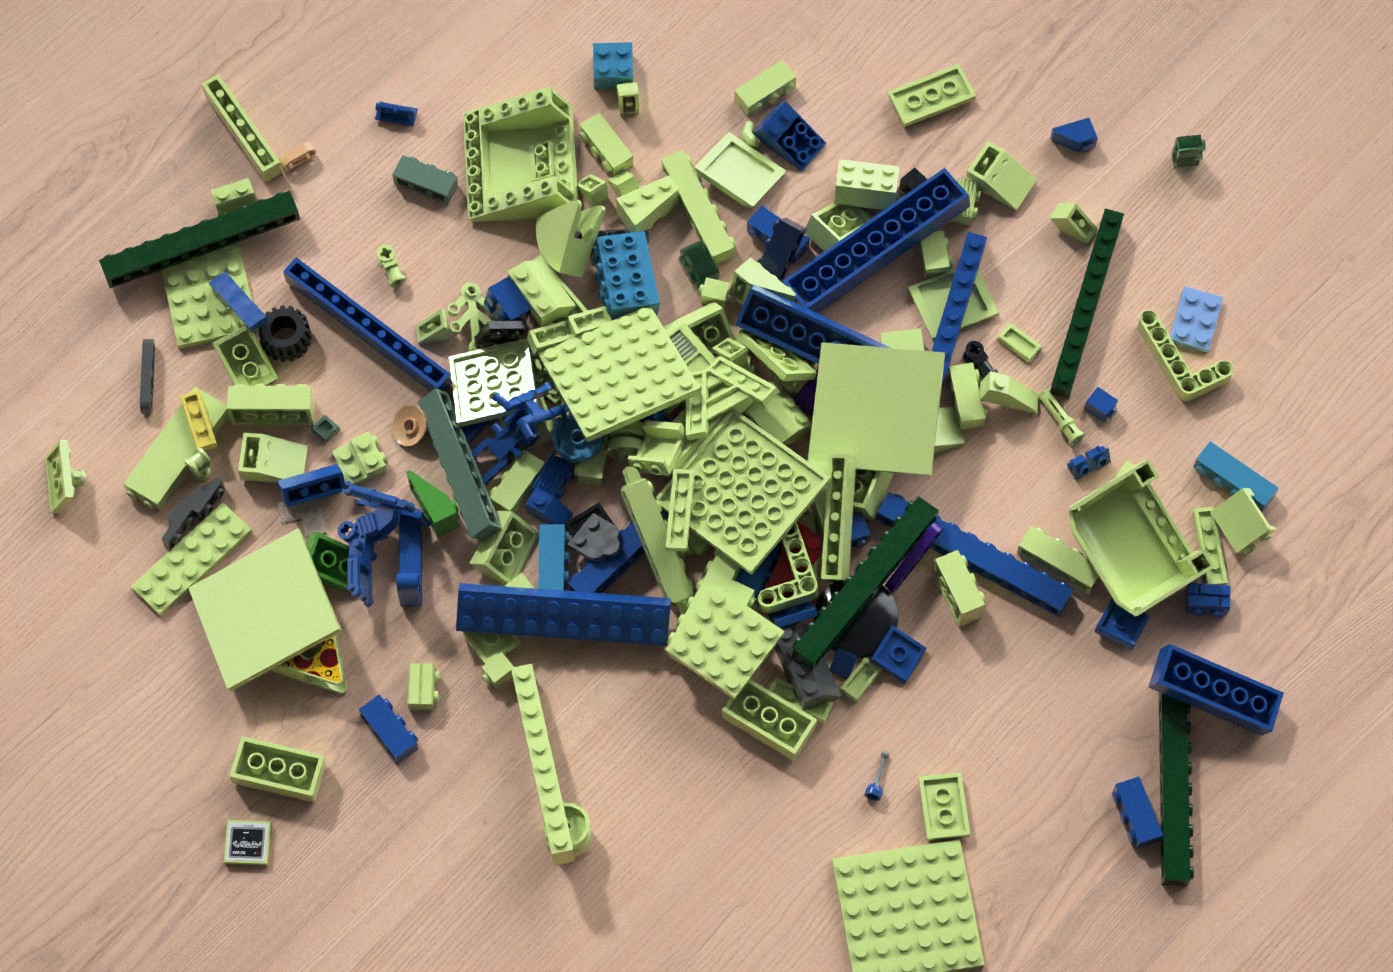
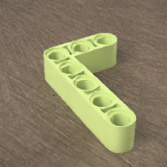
M1145 310L1141 313L1137 324L1138 331L1180 400L1184 402L1191 401L1229 383L1234 370L1230 362L1225 360L1219 361L1192 374L1157 314L1152 310ZM1148 320L1152 324H1145L1143 321ZM1153 337H1159L1162 341H1156ZM1163 354H1169L1171 358H1166ZM1174 370H1178V371H1180L1182 374L1177 375V374H1175L1173 371H1174ZM1219 371H1225L1227 375H1222ZM1201 379H1206L1209 383H1203ZM1183 387H1188V388H1190L1192 391H1190V392L1185 391V390L1183 389Z
M797 521L791 527L795 532L791 535L786 534L781 539L795 580L764 589L759 593V607L764 613H773L812 601L818 595L817 581ZM796 547L801 549L797 554L790 552L791 549ZM801 566L807 568L804 573L798 572L797 569ZM807 585L814 587L810 592L803 590ZM785 592H792L794 594L790 598L783 597ZM771 598L773 602L771 604H764L763 600Z

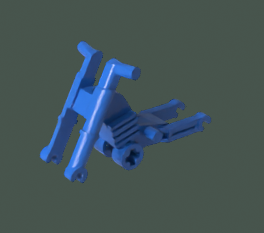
M546 382L540 388L515 396L509 401L498 393L492 396V399L502 406L506 412L517 410L503 420L505 424L503 429L498 423L492 425L491 429L497 435L494 439L486 438L472 451L475 460L488 448L499 459V462L482 477L485 486L510 464L512 453L517 459L523 455V452L519 449L521 445L529 448L539 440L540 435L537 432L536 424L549 421L560 415L561 417L567 415L566 412L569 409L565 403L545 411L534 401L535 399L547 396L549 394L548 391L553 389L549 382Z
M346 481L345 485L349 488L347 490L342 489L345 495L360 498V500H354L358 506L366 505L376 508L373 513L369 512V514L356 518L355 523L345 521L338 527V536L349 544L347 590L352 592L351 595L354 598L359 597L364 602V605L369 608L374 602L372 597L371 562L377 559V554L373 552L375 543L377 544L379 543L378 541L381 542L383 539H387V535L399 524L400 515L417 519L425 528L429 527L431 522L411 502L377 492L375 489L359 487L350 481ZM349 528H351L352 531H350L348 536H346L345 533H347L349 531Z

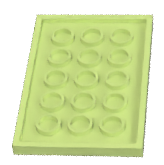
M239 242L162 270L179 349L217 341L245 326L208 283L225 271L251 299Z

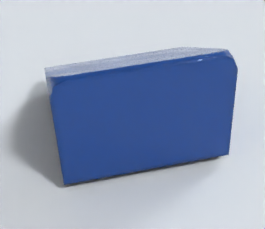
M837 649L830 666V671L848 679L856 664L857 656Z

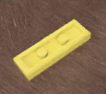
M197 390L179 396L196 449L200 447L205 451L218 447L200 391Z

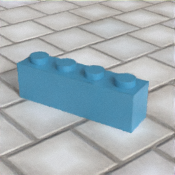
M1211 441L1197 457L1193 466L1200 475L1209 477L1216 486L1225 488L1232 496L1242 488H1250L1255 495L1252 499L1261 513H1263L1279 487Z
M540 524L538 589L564 591V583L569 582V572L565 571V564H569V551H565V544L569 543V532H565V524Z

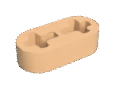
M310 142L303 143L284 154L279 160L285 171L293 170L313 158L316 150Z

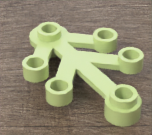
M466 283L461 288V297L455 303L449 304L447 314L451 317L457 316L460 308L468 303V310L457 321H453L450 324L449 332L452 335H458L462 327L470 321L472 338L468 346V352L485 348L483 345H478L480 346L479 349L474 346V337L479 333L478 321L485 326L491 320L477 309L476 303L484 308L485 298L481 296L480 288L474 283ZM450 308H455L456 312L451 311ZM452 326L458 327L459 330H454Z

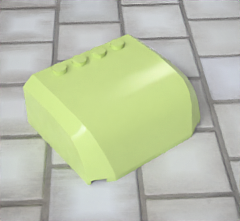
M1149 459L1135 464L1069 507L1072 534L1114 602L1134 616L1145 612L1215 567L1205 549L1192 552L1150 482L1157 479L1159 475Z

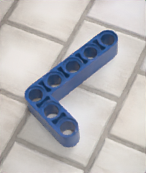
M400 515V573L396 574L398 598L401 607L422 606V524L415 518Z

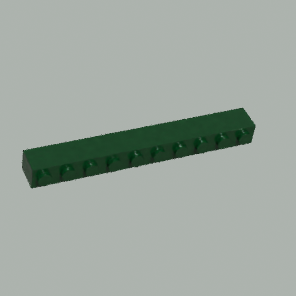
M280 192L274 197L260 199L254 204L241 206L235 211L222 213L216 218L202 220L194 226H186L180 229V231L164 234L155 240H147L136 247H128L122 252L106 255L99 262L111 289L298 221L300 216L291 192Z
M1104 209L1050 392L1053 395L1066 399L1070 398L1124 213Z
M919 496L914 502L911 500L905 508L906 512L902 517L899 515L892 524L894 527L890 532L888 530L884 532L880 538V544L878 546L874 545L868 552L867 556L869 557L866 561L862 560L855 569L856 573L852 577L849 575L842 585V590L840 592L836 591L832 595L831 603L828 607H822L817 615L818 619L815 622L811 621L806 627L804 636L802 638L798 637L794 641L792 657L813 671L905 559L926 530L937 520L938 509Z
M1158 692L1160 825L1163 834L1161 839V885L1188 886L1190 879L1194 878V867L1190 866V858H1193L1194 854L1193 845H1190V837H1193V824H1189V816L1192 817L1193 805L1189 804V796H1192V783H1189L1188 776L1192 774V763L1188 762V755H1191L1192 750L1191 742H1188V734H1191V721H1187V714H1190L1191 706Z

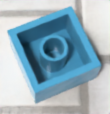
M632 42L593 43L594 89H617L618 84L624 82L633 83Z

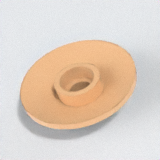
M412 405L401 408L396 413L392 423L393 436L403 446L418 444L424 437L427 428L425 414L420 408Z

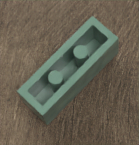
M402 155L392 174L394 184L447 205L458 186L457 176L451 171L437 169L433 164H424L412 156L406 157Z

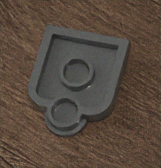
M593 513L567 545L573 551L597 563L603 561L607 556L614 557L620 552L621 532L617 526Z

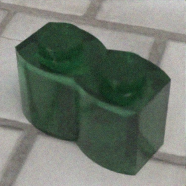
M1201 134L1175 138L1172 148L1174 168L1198 166L1200 160H1203V151L1206 150L1205 140L1201 139Z
M702 240L680 249L678 260L681 267H686L689 272L687 276L691 284H695L697 288H700V285L705 283L706 278L719 279V270Z

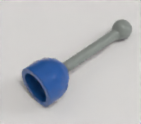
M887 751L881 753L882 759L875 782L870 783L865 790L864 796L870 800H881L883 789L879 785L885 761L889 757Z

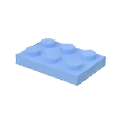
M1184 286L1170 334L1174 344L1208 353L1223 297Z

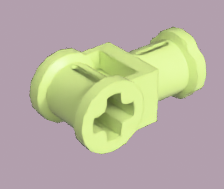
M390 245L379 247L377 250L378 264L383 268L385 275L388 276L389 286L398 287L406 281V277L401 274L393 247Z
M199 447L189 460H184V464L193 473V477L197 481L209 479L211 475L210 462L212 460Z

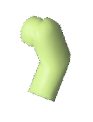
M746 121L741 139L748 146L756 149L760 145V140L752 133L755 124L751 121Z

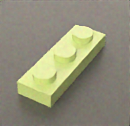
M775 677L769 691L801 709L793 692L792 685ZM828 701L824 705L804 710V712L825 724L834 703Z

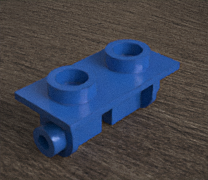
M381 101L376 103L375 110L377 112L375 120L414 127L418 108Z
M1096 446L1094 449L1086 452L1088 458L1085 459L1083 455L1069 460L1067 467L1070 471L1073 470L1074 479L1077 480L1111 463L1109 448Z

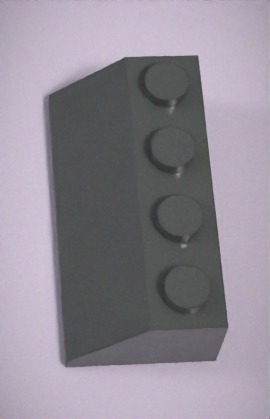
M794 623L780 628L785 632L774 649L788 681L793 687V692L802 711L824 705L828 701L832 702L841 699L840 691L824 657L813 671L792 657L794 641L798 637L802 638L806 633L804 631L808 624Z

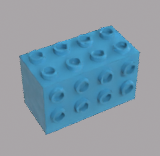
M645 231L597 237L596 245H593L591 261L592 265L596 266L597 269L595 280L596 284H600L601 288L599 290L600 302H604L611 320L613 321L640 308L651 306L657 316L660 300Z

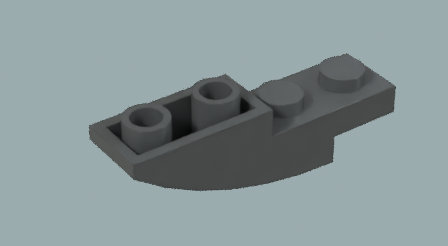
M218 478L197 488L166 517L170 527L161 538L165 547L171 550L174 545H177L182 540V534L186 528L189 529L192 526L194 517L202 521L205 516L211 513L213 504L223 496L225 491L221 479Z

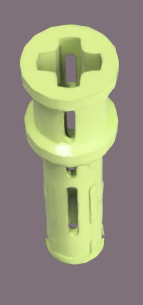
M1049 389L1043 390L1038 397L1059 424V431L1066 435L1071 446L1081 442L1085 434L1080 432L1075 425L1076 421L1068 417Z

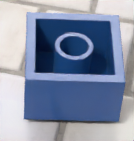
M509 276L488 288L484 300V308L489 315L493 316L495 321H526L527 323L531 307Z

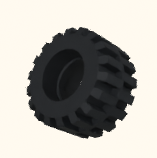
M285 305L280 306V309L274 307L271 313L269 311L265 313L268 321L258 327V334L268 356L272 355V358L276 361L280 358L281 362H285L286 359L294 361L296 356L298 359L302 357L301 353L308 351L307 346L310 347V339H312L306 316L301 314L299 309L294 311L292 306H289L287 309ZM282 328L296 330L295 334L286 340H279L274 337L275 333Z

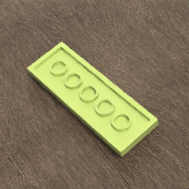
M222 503L138 579L131 588L161 617L189 591V587L198 583L252 533V530L230 508Z

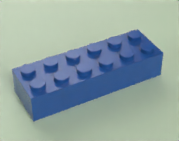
M1172 644L1160 649L1148 688L1261 736L1273 731L1284 692Z

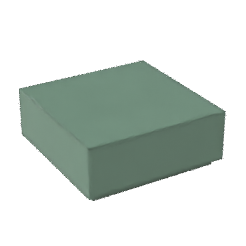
M324 415L311 428V431L326 444L340 431V427Z

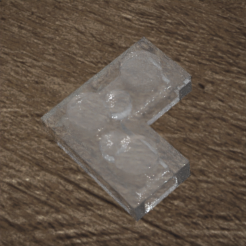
M319 499L288 508L283 502L277 503L282 525L303 521L306 539L315 532L327 535Z

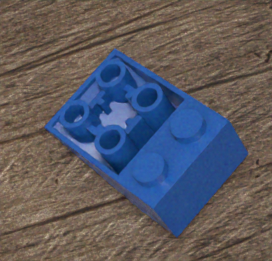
M786 101L776 105L752 132L767 148L800 171L805 169L826 144Z

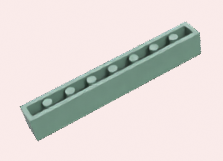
M435 388L420 399L418 404L425 414L427 421L426 429L431 435L434 442L433 447L440 457V464L447 475V482L453 490V497L460 508V515L466 523L467 533L471 538L484 542L501 530L502 527L463 429L457 424L456 412L449 394Z

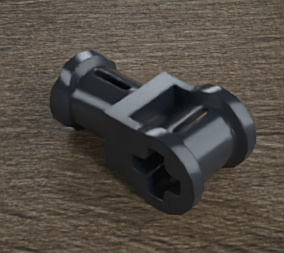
M978 341L969 342L963 354L964 361L966 363H973L974 369H978L982 380L989 372L998 373L997 369H993L988 362L989 357L985 353L983 345Z

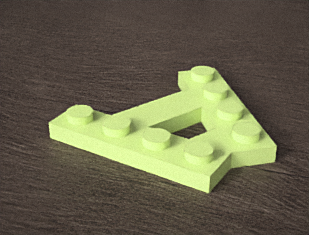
M719 356L707 369L691 372L700 387L701 393L686 399V437L688 441L708 437L709 420L750 398L766 406L779 393L777 387ZM720 383L730 386L708 399L709 389Z

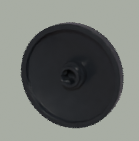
M833 582L821 593L815 606L817 615L823 606L828 607L831 603L832 595L836 591L840 592L842 590L844 582ZM883 585L832 646V651L836 653L837 649H841L857 656V658L872 656L889 627L893 625L897 628L898 608L893 596Z

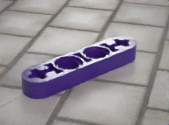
M934 522L926 530L886 582L885 587L889 591L894 593L902 585L940 536L943 528Z

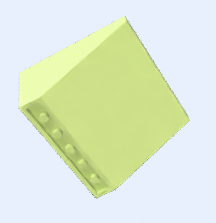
M551 87L463 113L468 220L471 222L536 219L557 207L578 200L572 105Z

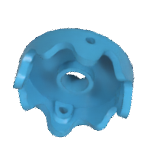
M570 413L564 418H556L551 439L556 451L563 459L578 463L588 461L600 452L603 447L604 436L587 442L585 438L580 442H575L574 437L582 434Z

